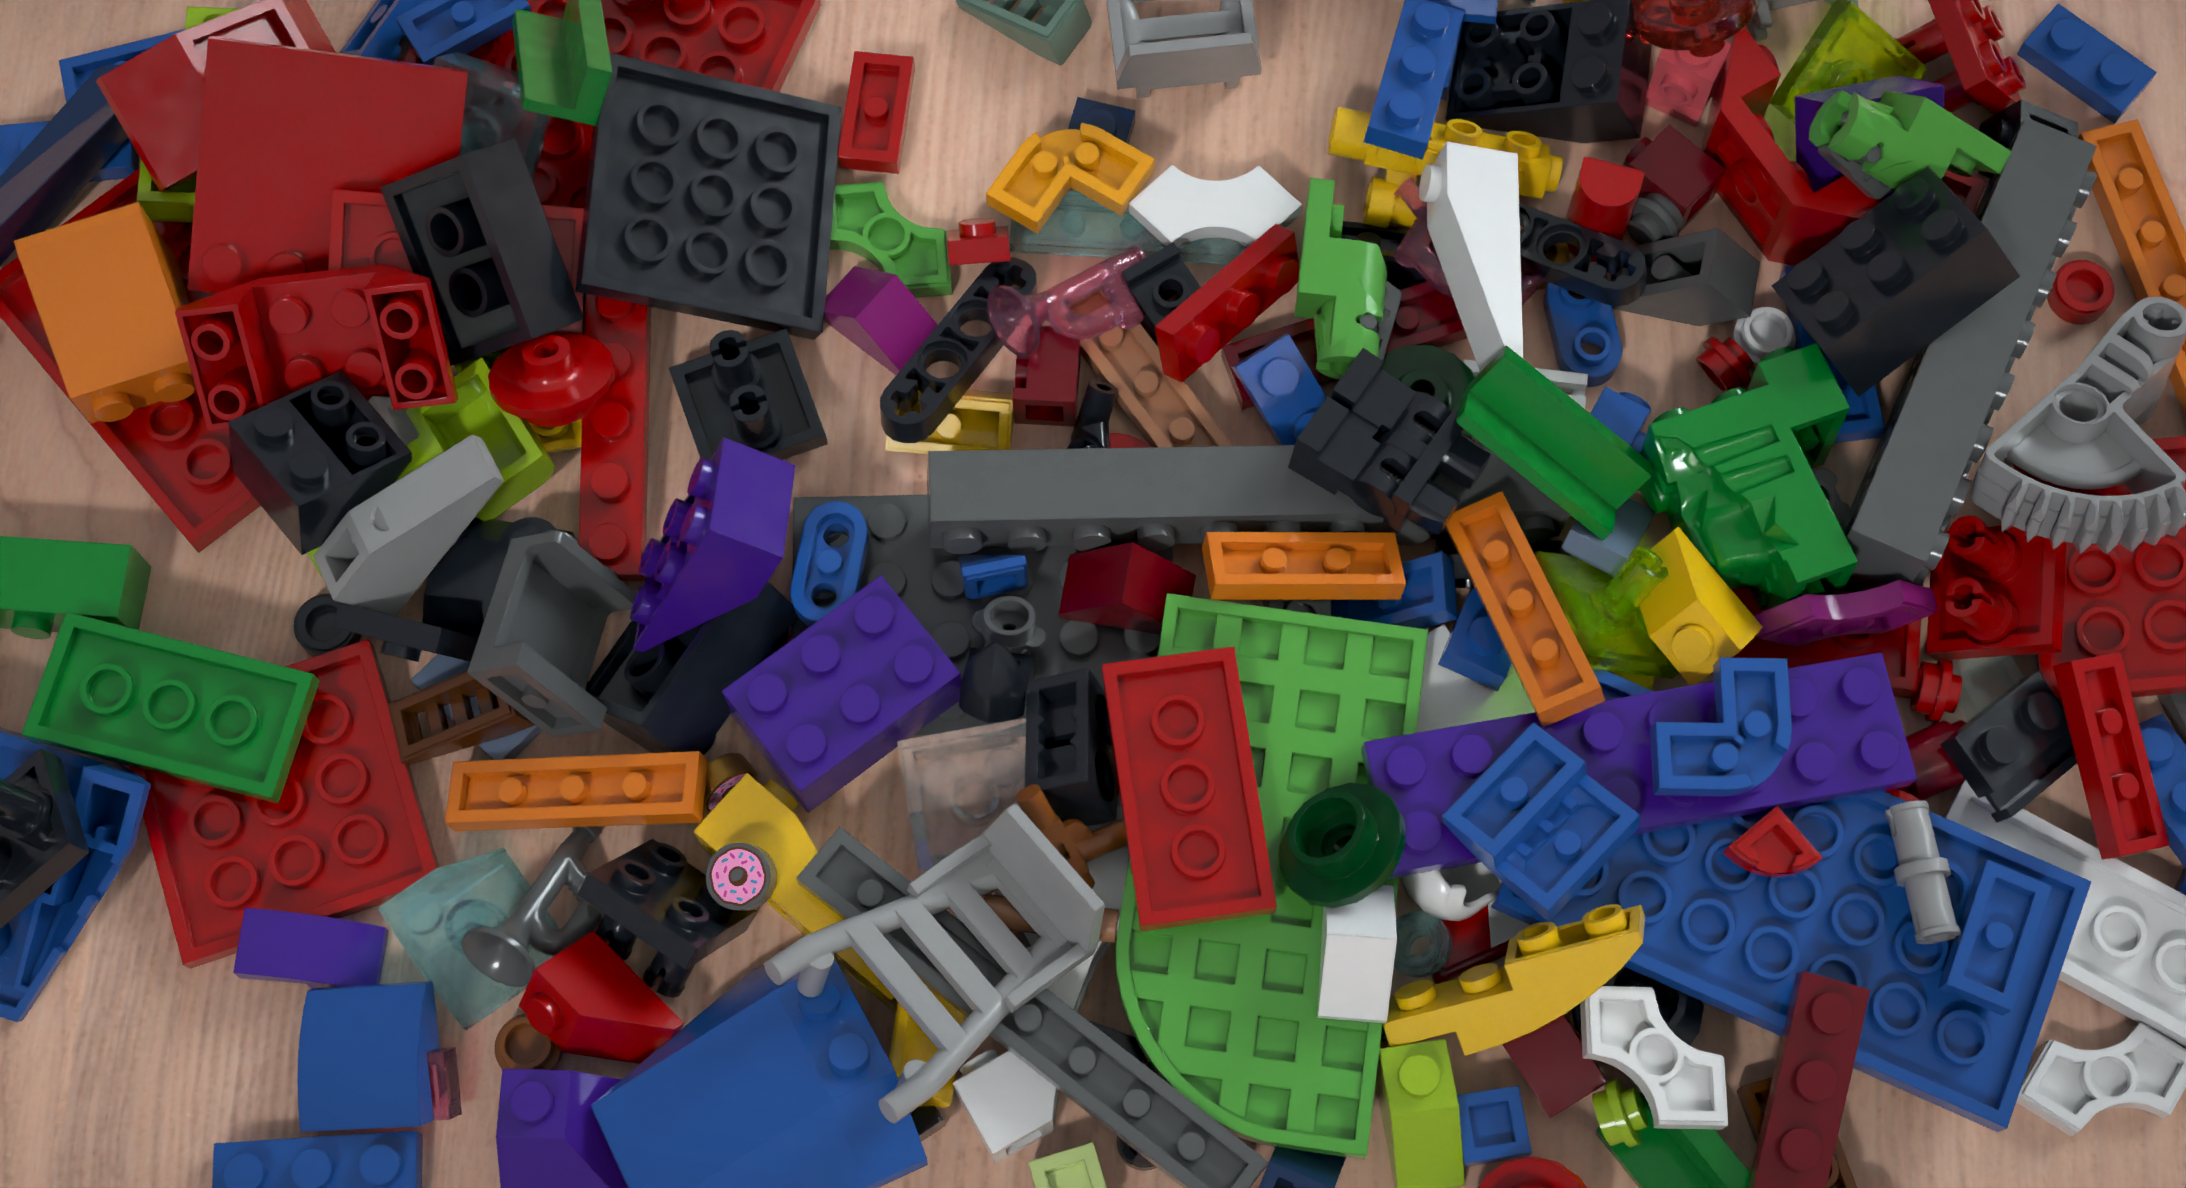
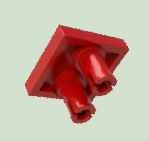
M1928 0L1935 19L1898 39L1894 38L1889 41L1890 50L1893 53H1898L1893 56L1895 62L1906 76L1917 68L1948 52L1950 53L1956 70L1933 82L1944 85V109L1950 113L1975 102L1977 105L1982 104L1995 115L2021 100L2018 92L2026 88L2025 80L2016 62L2011 56L2004 59L1997 42L2005 37L1999 18L1990 5L1982 8L1979 0Z
M1971 515L1960 517L1954 521L1949 531H1944V533L1950 535L1949 541L1934 571L1931 570L1930 588L1933 589L1938 610L1928 616L1926 654L1938 661L1940 658L1956 660L2062 652L2066 542H2062L2053 550L2048 538L2035 536L2027 543L2025 531L2013 526L2002 532V526L1987 527L1982 519Z

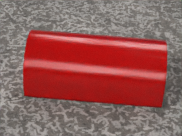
M1588 156L1584 157L1565 220L1623 241L1645 172ZM1567 243L1569 252L1576 257L1579 254L1578 248ZM1596 255L1591 257V262H1597Z

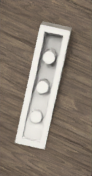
M1446 142L1434 164H1427L1422 172L1419 198L1421 201L1427 202V229L1479 371L1481 372L1506 345L1523 358L1518 154Z

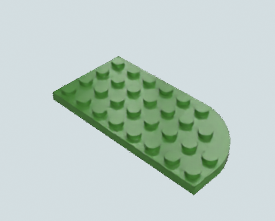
M1167 593L1158 657L1235 647L1277 908L1276 912L1272 914L1140 932L1131 867L1128 858L1116 941V977L1121 1002L1129 1026L1140 1049L1155 1072L1235 1136L1261 1145L1365 1160L1368 1153L1382 1023L1317 1018L1323 907L1309 904L1288 887L1280 870V844L1289 822L1304 802L1331 787L1350 782L1368 784L1361 753V747L1364 742L1416 733L1428 630ZM1389 877L1383 885L1393 886L1396 911L1399 877Z

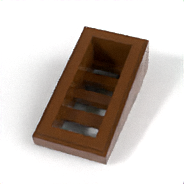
M468 670L388 704L401 763L406 765H412L509 736L530 728L535 724L467 674ZM476 696L481 715L474 718L470 698ZM448 704L451 705L455 726L451 728L448 727L443 707ZM426 711L432 736L423 739L418 713Z

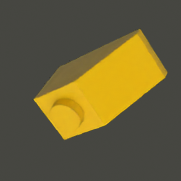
M1679 527L1628 567L1649 637L1689 685H1696L1713 672V665L1719 657L1732 658L1739 653L1763 628Z

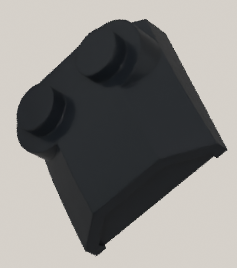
M537 517L522 518L515 522L499 520L482 521L479 518H474L429 574L424 592L422 623L479 637L511 539L540 534L547 530L562 531L576 539L574 533L556 529L550 522Z

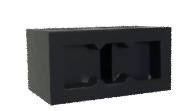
M1089 668L1027 681L1025 787L1032 784L1039 785L1055 814L1062 822L1068 819H1078L1086 826L1117 821V773L1105 692Z

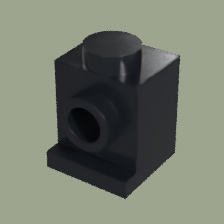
M1174 242L1121 272V299L1158 346L1155 326L1201 287L1180 258V250ZM1174 294L1179 298L1173 302L1165 301Z

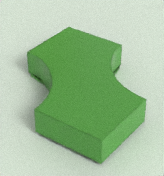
M883 181L835 185L830 250H844L858 254L872 262L880 271L896 274L915 298L952 295L947 231L939 228L922 227L904 218L890 203Z

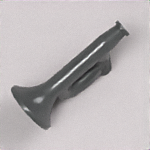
M572 827V833L561 843L506 921L496 927H474L466 932L461 942L463 952L470 963L482 974L507 986H525L529 983L535 969L534 960L529 954V944L545 955L554 956L593 931L602 920L604 913L577 895L589 873L585 871L586 868L580 861L589 843L594 842L598 836L594 827ZM568 885V889L572 890V894L576 895V899L581 902L565 926L561 929H554L547 924L545 914L563 886Z

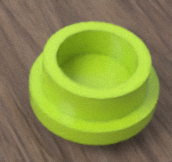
M1618 1078L1607 1081L1605 1090L1592 1094L1594 1111L1606 1141L1610 1146L1623 1142L1628 1147L1641 1144L1640 1129L1649 1127V1121L1639 1092L1635 1087L1626 1090Z

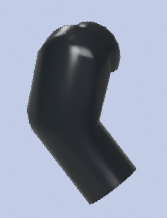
M1101 380L1089 381L1071 434V442L1066 449L1110 448L1109 419L1118 394V389L1114 385Z

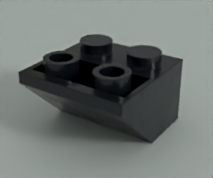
M342 371L336 372L228 422L234 474L301 555L322 546L349 510L393 484L412 461L410 449Z

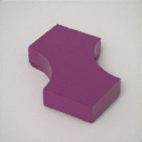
M1897 580L1883 586L1839 595L1806 594L1756 614L1754 617L1763 627L1757 633L1758 638L1788 646L1800 647L1818 640L1843 635L1864 633L1881 635L1930 616L1938 608L1932 588Z

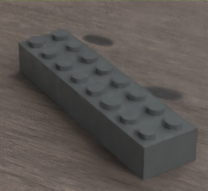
M2025 117L2007 148L2012 152L2001 174H1992L1975 212V216L1989 230L2020 277L1915 355L1887 420L1885 430L1879 439L1842 527L1858 560L1843 591L1848 593L1864 591L1897 580L1922 586L1929 569L1934 571L1939 563L1950 537L1949 534L1944 533V530L1951 515L1955 517L1958 514L1971 487L1972 481L1966 479L1972 463H1978L1991 438L1994 428L1988 426L1994 409L2000 410L2013 384L2015 375L2009 372L2015 358L2020 359L2035 330L2036 324L2030 322L2036 307H2042L2055 281L2057 273L2051 271L2056 257L2061 258L2075 232L2077 223L2071 220L2076 208L2081 209L2096 180L2097 173L2087 170L2097 147L2096 145Z

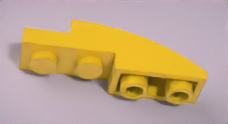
M1617 904L1605 905L1589 911L1580 921L1557 927L1553 922H1540L1527 926L1520 930L1516 937L1509 939L1504 967L1498 968L1497 964L1486 963L1464 971L1455 980L1435 985L1430 980H1419L1404 985L1394 995L1390 996L1387 1022L1382 1023L1390 1047L1456 1032L1464 1056L1514 1040L1566 1014L1600 989L1627 963L1643 944L1645 914L1642 905L1622 909V906Z

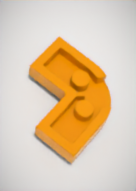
M1081 123L1080 130H1058L1041 137L1035 132L1020 145L986 192V202L988 206L1037 234L1070 188L1123 216L1129 208V202L1139 194L1154 173L1155 159L1110 133L1086 123Z

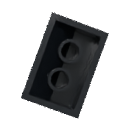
M516 139L463 154L380 187L413 273L430 278L451 366L534 339L584 319Z
M767 581L757 598L644 652L633 649L638 623L631 621L587 682L585 691L607 707L603 721L605 724L651 753L700 751L705 755L713 746L717 732L731 713L722 690L777 651L785 642L788 630L798 616L793 604Z

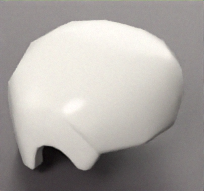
M1481 862L1401 877L1407 895L1431 916L1451 921H1461L1479 912L1494 900L1500 885L1499 879Z

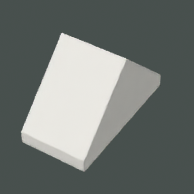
M1382 885L1378 890L1357 903L1337 908L1323 907L1317 1018L1375 1023L1387 1022L1397 944L1393 886Z

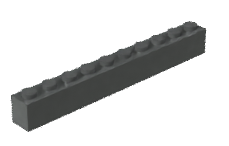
M1481 442L1478 443L1489 451L1491 456L1484 471L1470 490L1443 473H1440L1434 482L1460 499L1455 511L1502 491L1528 543H1540L1553 537H1559L1570 516L1569 513ZM1295 445L928 451L929 549L944 548L947 552L953 554H970L986 547H1009L1010 550L1018 553H1033L1043 550L1046 546H1073L1075 549L1085 552L1109 547L1110 545H1121L1131 542L1147 550L1157 551L1170 548L1174 544L1201 543L1203 545L1206 532L1395 533L1397 544L1401 546L1421 544L1428 539H1451L1446 526L1437 535L1417 526L1409 520L1398 532L1383 523L1384 518L1366 512L1349 496L1340 491H1337L1334 495L1288 468Z

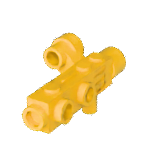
M1339 106L1335 109L1328 138L1327 154L1364 161V165L1386 169L1385 178L1371 177L1364 204L1363 224L1388 228L1389 223L1418 228L1422 219L1425 202L1420 200L1419 191L1415 190L1417 175H1422L1427 164H1434L1446 142L1517 153L1519 195L1543 199L1545 191L1555 192L1558 187L1563 158L1562 156L1550 154V145L1542 144V141L1531 133L1510 131L1506 134V137L1484 133L1477 124L1463 119L1449 120L1446 125L1433 123L1423 159H1418L1363 142L1371 117L1370 112Z

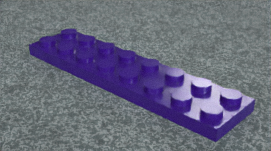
M1882 652L1788 668L1792 722L1789 749L1783 754L1774 772L1763 783L1752 790L1738 795H1653L1650 728L1655 722L1717 723L1714 681L1605 700L1600 704L1542 728L1534 712L1366 741L1361 747V753L1368 784L1374 785L1391 796L1405 819L1406 845L1397 868L1389 877L1396 878L1480 863L1443 823L1442 815L1533 722L1586 762L1588 776L1640 814V827L1633 835L1772 811L1777 806L1780 809L1910 786L1917 780V775Z

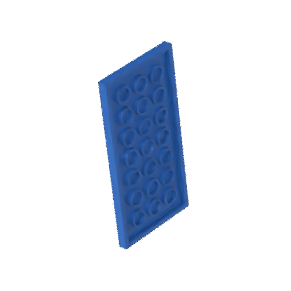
M1595 665L1591 666L1602 688L1605 700L1654 692ZM1884 791L1781 809L1823 857L1811 868L1787 877H1767L1749 872L1736 865L1723 853L1729 845L1771 811L1632 835L1550 922L1555 923L1557 927L1580 921L1589 911L1605 905L1617 904L1622 906V909L1642 905L1645 914L1643 944L1627 961L1624 967L1779 1036L1783 1035L1796 973L1805 971L1870 989L1853 1068L1991 1130L2000 1132L2008 1128L2091 881L1929 811L1939 855L1948 860L1951 875L1945 879L1957 926H1959L1978 865L1987 859L2052 886L2013 1009L2003 1016L1938 989L1954 939L1933 944L1916 943V932L1905 887L1897 886L1893 871L1899 866L1889 822L1884 812L1889 810L1891 806L1907 801ZM1501 881L1491 908L1529 925L1549 922Z

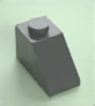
M1719 228L1636 245L1634 247L1638 248L1645 258L1647 276L1645 291L1638 300L1628 305L1612 306L1616 310L1694 326H1704L1751 317L1760 261ZM1621 267L1616 274H1612L1611 281H1616L1620 275L1629 276V269Z

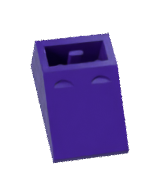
M725 437L710 460L703 457L699 459L688 484V496L685 501L678 498L673 501L664 521L662 538L660 541L651 538L642 554L638 573L646 576L645 584L640 587L630 612V620L638 623L634 650L644 652L757 598L784 556L796 465Z

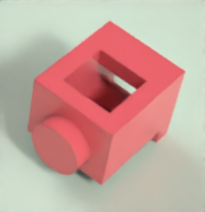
M1678 20L1657 58L1648 89L1646 90L1645 105L1696 127L1713 95L1732 43Z

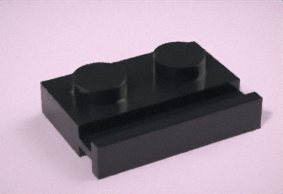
M2039 671L2022 678L1940 743L1977 797L1985 796L1994 808L1995 812L1991 816L1996 823L2013 817L2077 764L2063 704Z

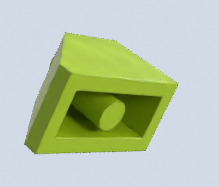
M1446 1038L1380 1048L1376 1088L1395 1188L1464 1187L1459 1104Z

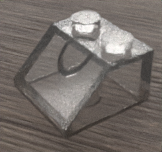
M1026 718L897 741L920 873L928 871L941 860L981 835L1007 808L1015 803L1019 806L1016 801V795L1025 788Z

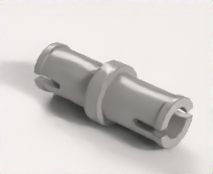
M1926 801L1904 802L1891 806L1889 810L1884 811L1889 822L1899 866L1893 871L1897 886L1905 887L1917 944L1944 942L1961 935L1960 928L1956 923L1945 879L1951 875L1949 863L1946 858L1939 855L1929 815L1930 808Z

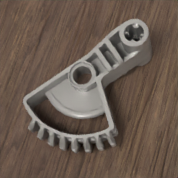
M2147 297L2138 301L2115 322L2068 378L1986 449L1974 478L1970 499L1974 504L2001 520L2002 532L2013 526L2025 531L2027 543L2035 536L2048 538L2053 550H2055L2062 542L2073 543L2080 554L2091 544H2096L2107 555L2118 543L2131 552L2143 541L2155 546L2165 534L2175 536L2185 526L2186 491L2183 485L2186 481V473L2137 424L2148 421L2153 415L2186 339V309L2179 303L2163 297ZM2015 464L2032 476L2062 487L2093 490L2124 484L2133 494L2098 496L2070 492L2038 482L2011 468V466Z

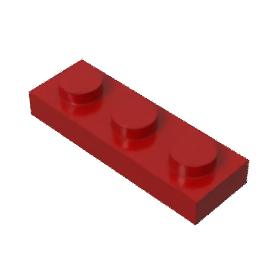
M1277 224L1272 226L1155 326L1164 375L1181 383L1184 382L1298 283L1299 261L1294 231Z
M2121 652L2054 665L2053 668L2101 859L2122 857L2169 846Z

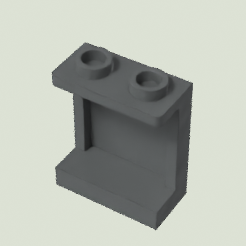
M547 530L540 534L511 539L467 674L551 737L600 731L607 707L585 691L607 617L612 612L631 609L637 593L623 583L615 571L599 563L579 546L578 541L573 536L565 532Z

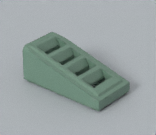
M956 0L960 9L1035 54L1058 65L1065 63L1090 29L1092 23L1084 0H1021L1013 12L1009 10L1017 0H995L993 4L987 2L988 0ZM1043 7L1044 10L1042 11V13L1039 15L1035 22H1032L1031 20L1033 19V17L1036 15L1039 9Z

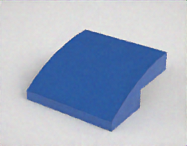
M1533 722L1442 815V821L1463 845L1498 879L1550 922L1640 827V814L1588 776L1586 762Z
M433 981L314 988L307 991L298 1051L297 1083L300 1132L415 1127L425 1125L434 1120L427 1059L428 1052L440 1048Z

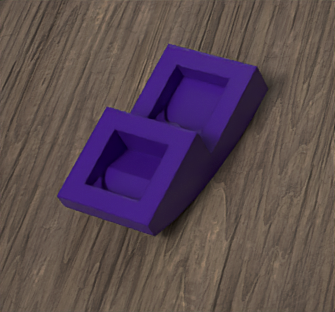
M245 908L233 973L240 979L307 984L312 989L380 984L388 929L382 926L331 917Z

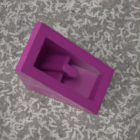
M854 266L825 299L824 321L895 375L899 373L937 327V323L896 274Z

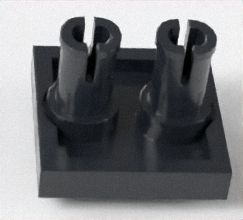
M786 328L746 341L744 336L738 331H722L711 340L710 354L669 367L700 458L703 457L710 460L724 437L781 460L828 444L824 428Z
M41 748L5 780L0 779V929L18 913L27 908L32 901L89 853L60 757Z
M654 839L589 872L577 894L604 913L595 933L605 943L609 940L608 946L622 960H627L631 955L632 947L637 937L658 950L650 966L643 974V981L652 988L656 985L659 977L663 978L656 992L671 998L679 997L685 989V983L695 964L746 932L757 912L756 909L738 911L719 905L711 897L707 889L706 875L689 864L685 855L680 850L669 844L657 842Z

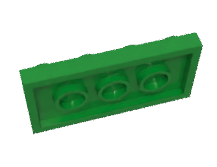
M66 612L21 734L31 741L279 803L320 680L312 673Z

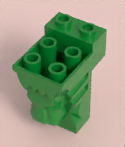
M1815 343L1794 350L1792 347H1782L1768 353L1757 363L1747 391L1745 388H1734L1717 396L1711 404L1690 411L1683 407L1674 408L1659 415L1652 424H1649L1640 452L1644 458L1653 464L1652 477L1637 491L1641 492L1649 506L1657 514L1666 511L1672 531L1679 527L1730 589L1750 587L1759 609L1763 611L1766 607L1769 610L1806 594H1842L1858 563L1812 471V468L1824 465L1850 409L1818 344Z

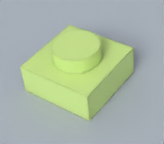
M1093 1142L1028 1162L1035 1188H1107Z

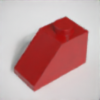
M591 931L537 966L519 1003V1007L526 1013L533 1028L539 1033L547 1035L563 1053L641 1064L681 1030L684 1024L594 931Z

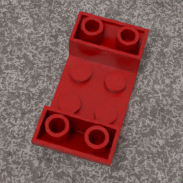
M260 0L176 33L96 80L160 192L197 177L208 37L214 36L336 53L307 0Z
M1745 28L1735 34L1713 92L1701 150L1726 169L1716 193L1768 261L1793 266L1806 260L1839 235L1846 226L1860 219L1885 198L1873 199L1867 197L1845 175L1815 193L1812 191L1806 172L1798 163L1788 160L1775 143L1773 132L1764 119L1781 73L1771 51L1764 45H1758Z
M384 264L258 278L180 306L175 311L208 431L229 428L228 422L339 371H342L363 396L389 393L393 410L456 403L458 400L430 278Z

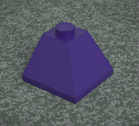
M502 1069L496 1130L500 1187L628 1188L591 1108L595 1101L622 1079L572 1070Z

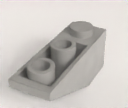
M470 435L347 512L313 556L334 601L393 616L398 614L504 481L481 437Z

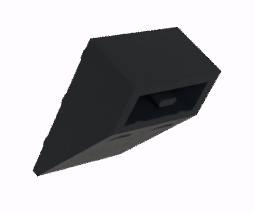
M1587 0L1497 11L1496 24L1464 21L1452 73L1446 121L1463 119L1477 124L1481 129L1502 132L1524 131L1537 137L1576 143L1641 138L1654 33L1634 0Z

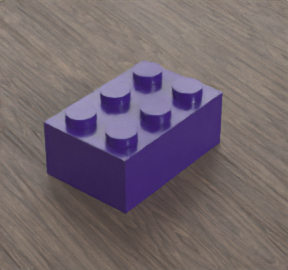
M880 575L722 690V694L731 715L809 813L959 702L962 678L959 670L883 576Z

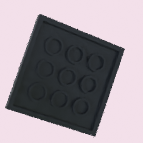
M609 53L612 76L597 124L593 126L575 292L773 332L786 328L789 335L815 340L823 332L842 107Z

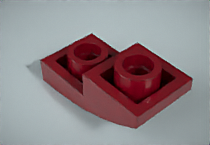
M1565 1014L1533 1032L1502 1044L1549 1118L1567 1109L1604 1086L1607 1082L1593 1059H1584L1582 1057V1041Z

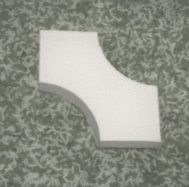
M1171 165L1129 202V213L1162 244L1168 246L1174 242L1178 249L1192 241L1204 238L1231 239L1248 248L1275 224L1286 228L1301 215L1302 204L1259 165L1247 174L1223 181L1198 179L1185 174L1174 165Z
M1602 986L1580 1003L1582 1057L1610 1064L1631 1078L1648 1102L1654 1128L1722 1130L1728 1126L1724 1057L1697 1050L1677 1037L1663 1020L1652 987Z
M2143 1022L2135 1025L2120 1043L2104 1049H2075L2049 1039L2042 1044L2028 1068L2016 1103L2070 1137L2077 1134L2096 1113L2111 1108H2136L2164 1119L2171 1115L2186 1088V1049Z

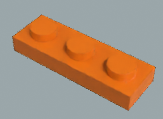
M1206 532L1202 545L1211 600H1400L1406 586L1395 533Z

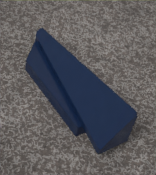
M120 65L98 67L0 176V266L16 249L14 240L45 231L128 138L96 82L99 77Z

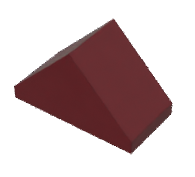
M1134 542L1070 554L1058 615L1061 619L1161 635L1167 593L1193 597L1196 574Z

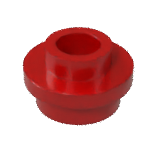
M1713 336L1709 337L1703 343L1705 350L1696 357L1700 368L1723 392L1738 386L1746 389L1752 379L1747 371L1754 365L1751 358L1730 337L1723 343Z
M1940 658L1936 664L1922 661L1919 666L1918 688L1911 698L1910 708L1913 712L1925 714V720L1928 722H1939L1944 712L1953 714L1958 705L1962 689V676L1953 674V662L1951 660Z

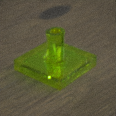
M1835 0L1769 103L1795 124V96L1898 75L1920 80L1928 67L1852 1Z
M1636 547L1614 576L1574 556L1542 551L1536 553L1535 557L1592 669L1673 679L1679 673L1649 637L1640 609L1643 601L1668 576L1667 568L1661 566L1663 561L1655 552L1644 547Z

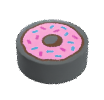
M746 843L728 844L712 856L707 866V889L711 897L719 905L727 909L738 911L756 909L768 901L776 887L777 871L775 864L766 851L755 845Z

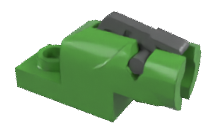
M1843 90L1836 92L1817 111L1809 132V141L1819 147V154L1837 171L1845 175L1867 197L1873 199H1881L1889 192H1895L1901 184L1912 179L1928 166L1940 179L1943 178L1946 170L1964 177H1971L1974 170L2001 174L2012 152L1926 97L1889 91L1884 92L1879 103L1866 99L1856 92L1853 93V96Z
M1310 178L1294 317L1314 319L1317 347L1316 369L1328 377L1340 380L1363 348L1381 360L1384 359L1402 293L1386 281V266L1377 244L1341 238L1345 205L1333 203L1335 180Z

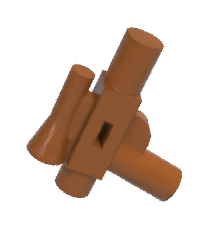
M1037 784L1023 788L1016 795V801L1022 811L1091 889L1094 887L1095 881L1086 863L1127 846L1124 821L1122 819L1090 831L1078 819H1068L1062 822Z

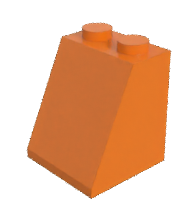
M139 202L14 240L20 263L69 398L90 423L118 421L128 417L135 409L160 401H180L194 393L196 387L175 315L178 307L189 304L177 257Z

